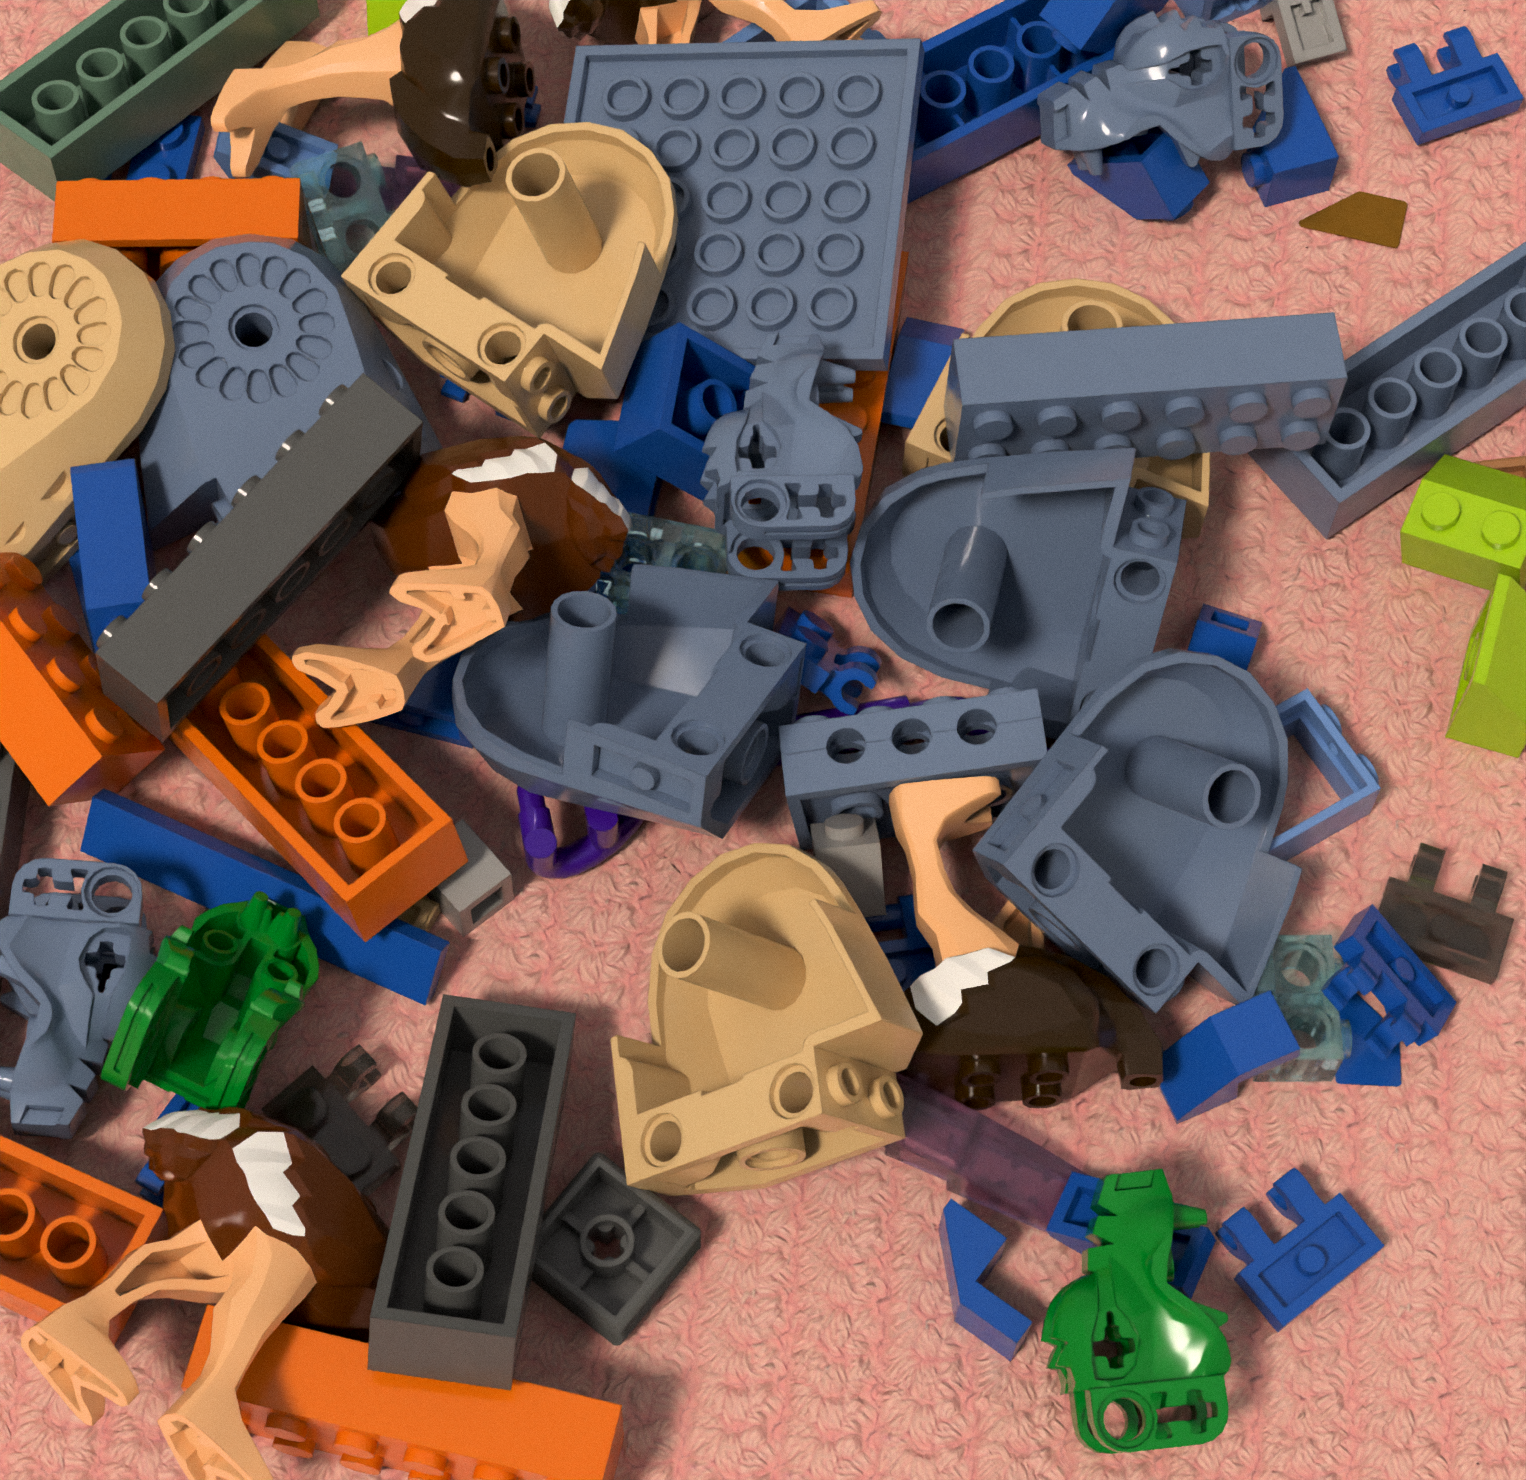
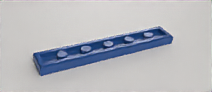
M105 788L92 797L80 849L81 852L106 863L127 866L136 873L137 877L208 909L225 903L247 901L252 898L255 892H264L268 895L269 899L287 908H296L301 912V915L305 916L308 932L317 949L318 958L420 1004L426 1005L434 997L450 944L449 941L396 918L371 939L364 942L302 876Z

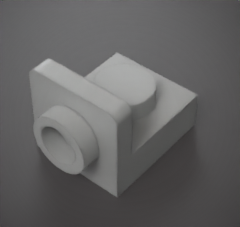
M1273 0L1260 9L1262 21L1274 18L1287 68L1337 56L1347 50L1333 0Z

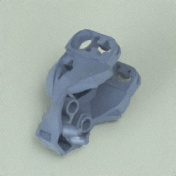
M1174 9L1157 18L1152 10L1137 17L1124 27L1116 40L1113 60L1094 64L1091 74L1081 70L1068 79V85L1059 81L1038 94L1037 105L1040 107L1041 143L1054 150L1072 151L1079 170H1089L1090 175L1093 176L1103 174L1102 148L1123 142L1132 137L1145 135L1148 133V129L1158 127L1166 136L1172 139L1181 159L1188 167H1195L1200 157L1210 161H1222L1233 150H1243L1269 144L1278 136L1284 118L1282 65L1279 47L1273 39L1264 34L1244 30L1238 31L1236 27L1223 21L1204 20V18L1194 15L1180 18L1177 10ZM1253 42L1258 43L1263 51V62L1254 74L1245 76L1244 47ZM1266 85L1265 92L1254 91L1256 109L1266 112V119L1257 123L1256 132L1254 133L1252 128L1243 125V117L1251 115L1253 111L1252 95L1246 94V87L1258 88Z
M779 332L767 334L757 355V364L750 377L749 390L745 392L743 410L726 413L714 421L707 433L702 449L703 453L709 455L700 480V484L709 491L703 500V505L714 512V531L725 536L726 568L728 574L779 581L778 591L823 590L833 587L843 578L848 556L847 536L853 531L855 526V490L858 489L861 483L863 472L862 459L857 444L862 440V429L831 415L819 407V404L853 402V388L843 386V384L855 383V369L824 361V347L820 336L815 334L800 336H779ZM761 498L760 504H749L748 502L751 499ZM755 546L767 550L772 555L773 561L764 569L753 570L743 566L737 556L742 550ZM783 548H792L790 559L792 560L791 571H782L784 562ZM811 550H823L825 558L828 559L825 569L814 568L813 561L809 559Z
M40 858L24 864L14 877L9 904V916L0 921V976L8 980L11 991L0 996V1002L6 1009L26 1019L28 1024L26 1040L16 1067L0 1066V1097L10 1101V1119L15 1135L59 1137L60 1139L73 1138L87 1115L84 1103H90L99 1088L96 1075H101L125 1008L138 984L157 960L155 947H152L154 943L153 931L147 929L146 916L143 912L142 885L136 873L127 866L106 862ZM44 876L52 877L54 888L75 891L73 878H85L81 887V894L52 892L42 893L34 897L33 893L25 891L27 887H38L40 877ZM116 881L123 883L130 889L132 898L128 900L121 897L96 896L94 893L101 885ZM110 973V979L106 980L105 991L101 993L99 984H102L106 974Z

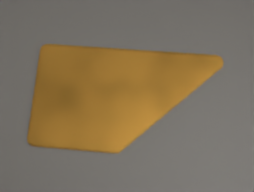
M1359 191L1300 220L1299 225L1308 229L1397 248L1400 243L1407 203Z

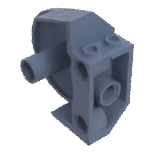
M250 233L212 239L176 259L156 281L171 314L175 354L166 391L144 429L138 435L153 551L200 530L210 521L214 523L218 521L216 523L218 525L234 508L231 502L240 487L254 475L262 479L278 462L275 460V456L284 441L296 430L300 429L306 433L321 417L318 412L328 395L339 385L343 384L349 388L362 373L367 375L423 421L420 455L443 449L365 304L346 285L341 277L342 273L326 257L293 239ZM401 489L393 497L400 495Z
M1136 448L1054 451L988 457L942 463L923 468L887 486L864 515L850 560L854 597L871 631L900 658L942 678L989 689L988 693L1002 687H1017L1022 690L1038 688L1045 737L1057 740L1104 681L1132 660L1153 653L1178 563L1187 500L1175 498L1167 491L1155 487H1143L1141 489L1129 487Z
M634 564L631 573L627 614H618L615 605L608 598L598 593L572 591L562 594L555 599L550 613H545L526 621L514 622L510 620L504 628L467 648L460 656L452 680V702L455 722L459 730L495 772L530 793L723 839L781 760L778 726L794 724L796 721L807 643L773 631L779 581L668 566Z
M1167 648L1132 660L1097 688L972 851L984 877L1066 956H1070L1107 976L1131 1001L1154 1013H1157L1166 1002L1173 999L1180 992L1187 975L1211 993L1235 1005L1253 998L1292 903L1302 872V868L1268 854L1283 809L1288 785V739L1275 703L1250 672L1213 654Z

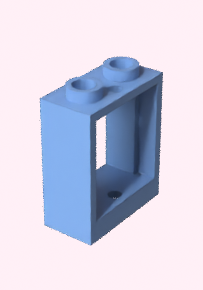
M1308 688L1276 705L1287 738L1292 735L1296 737L1341 800L1273 838L1268 854L1285 861L1369 815L1381 789L1378 785V775L1372 763L1363 754H1356L1342 736L1341 724L1333 710L1326 704L1320 705Z

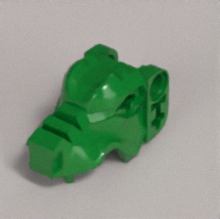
M258 891L254 893L250 900L225 903L207 910L195 918L192 929L181 925L171 936L166 935L161 942L157 960L142 978L125 1008L104 1063L101 1079L124 1091H127L131 1086L138 1089L145 1080L168 1092L172 1091L184 1097V1100L205 1109L245 1108L250 1100L251 1092L267 1053L274 1048L277 1042L278 1031L304 1008L305 1002L303 1001L318 980L319 962L317 949L310 938L305 916L301 915L298 909L287 908L269 899L268 895L264 892Z
M1163 1169L1106 1175L1098 1180L1090 1205V1209L1099 1216L1090 1219L1085 1238L1098 1247L1082 1251V1273L1085 1275L1076 1278L1060 1289L1050 1302L1044 1319L1041 1342L1054 1347L1048 1358L1047 1369L1057 1371L1061 1384L1060 1395L1069 1394L1072 1423L1077 1439L1085 1448L1095 1453L1137 1452L1200 1445L1213 1441L1223 1432L1228 1421V1401L1224 1375L1231 1366V1355L1227 1340L1219 1329L1220 1326L1228 1321V1315L1225 1312L1192 1301L1167 1283L1174 1280V1262L1171 1251L1173 1231L1200 1228V1225H1206V1210L1174 1203ZM1101 1340L1105 1343H1115L1117 1356L1109 1359L1104 1356H1095L1093 1343ZM1110 1403L1119 1407L1125 1419V1428L1118 1439L1113 1438L1107 1432L1104 1425V1412ZM1133 1403L1140 1409L1142 1415V1427L1138 1434L1139 1418ZM1206 1403H1210L1212 1407V1417L1207 1418ZM1190 1406L1192 1412L1191 1420L1157 1423L1158 1415L1156 1409ZM1087 1420L1090 1423L1093 1435L1089 1431Z

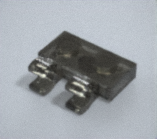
M1420 843L1417 854H1414L1406 881L1389 876L1384 885L1377 910L1421 961L1492 985L1497 978L1514 922L1513 918L1496 913L1508 872L1482 864L1479 875H1476L1473 880L1468 900L1464 902L1433 891L1445 850Z
M359 1044L339 1060L332 1073L326 1079L312 1065L261 1110L264 1116L300 1128L311 1140L320 1144L327 1151L332 1162L353 1182L362 1194L368 1197L401 1168L398 1158L391 1151L411 1136L417 1106L402 1091L379 1111L375 1120L369 1126L348 1104L369 1089L382 1076L375 1068L377 1063Z

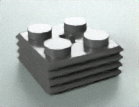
M595 1153L543 1214L532 1281L605 1339L618 1346L624 1342L700 1249L701 1230L652 1191L627 1186L625 1171L602 1153ZM614 1238L620 1240L621 1256L616 1259L608 1256L604 1260L596 1258L594 1242L599 1240L607 1245Z

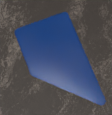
M1357 993L1350 998L1342 1010L1338 1011L1333 1005L1336 1082L1350 1085L1398 1087L1401 1085L1400 1043L1392 1049L1387 1059L1381 1061L1364 1042V1038L1383 1018Z

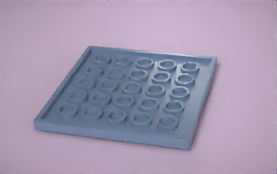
M921 38L576 46L564 123L591 122L624 130L653 152L675 189L678 214L676 241L661 289L641 342L681 322L756 366L757 355L767 334L779 332V336L815 334L820 336L824 347V361L855 369V371H888L925 54Z

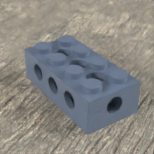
M1002 687L991 691L986 696L959 700L950 696H940L929 699L918 706L897 709L888 706H872L860 711L857 715L836 718L811 715L798 719L794 724L778 726L785 795L799 846L802 850L813 849L810 824L824 823L827 818L838 814H856L863 819L875 818L879 839L896 837L889 808V794L893 788L904 783L978 776L996 777L999 779L1001 795L986 805L991 807L992 823H994L1048 752L1038 688L1022 690L1017 687ZM977 729L990 731L981 735H966ZM910 739H922L925 741L914 745L902 744ZM847 748L861 750L852 754H839L840 751Z

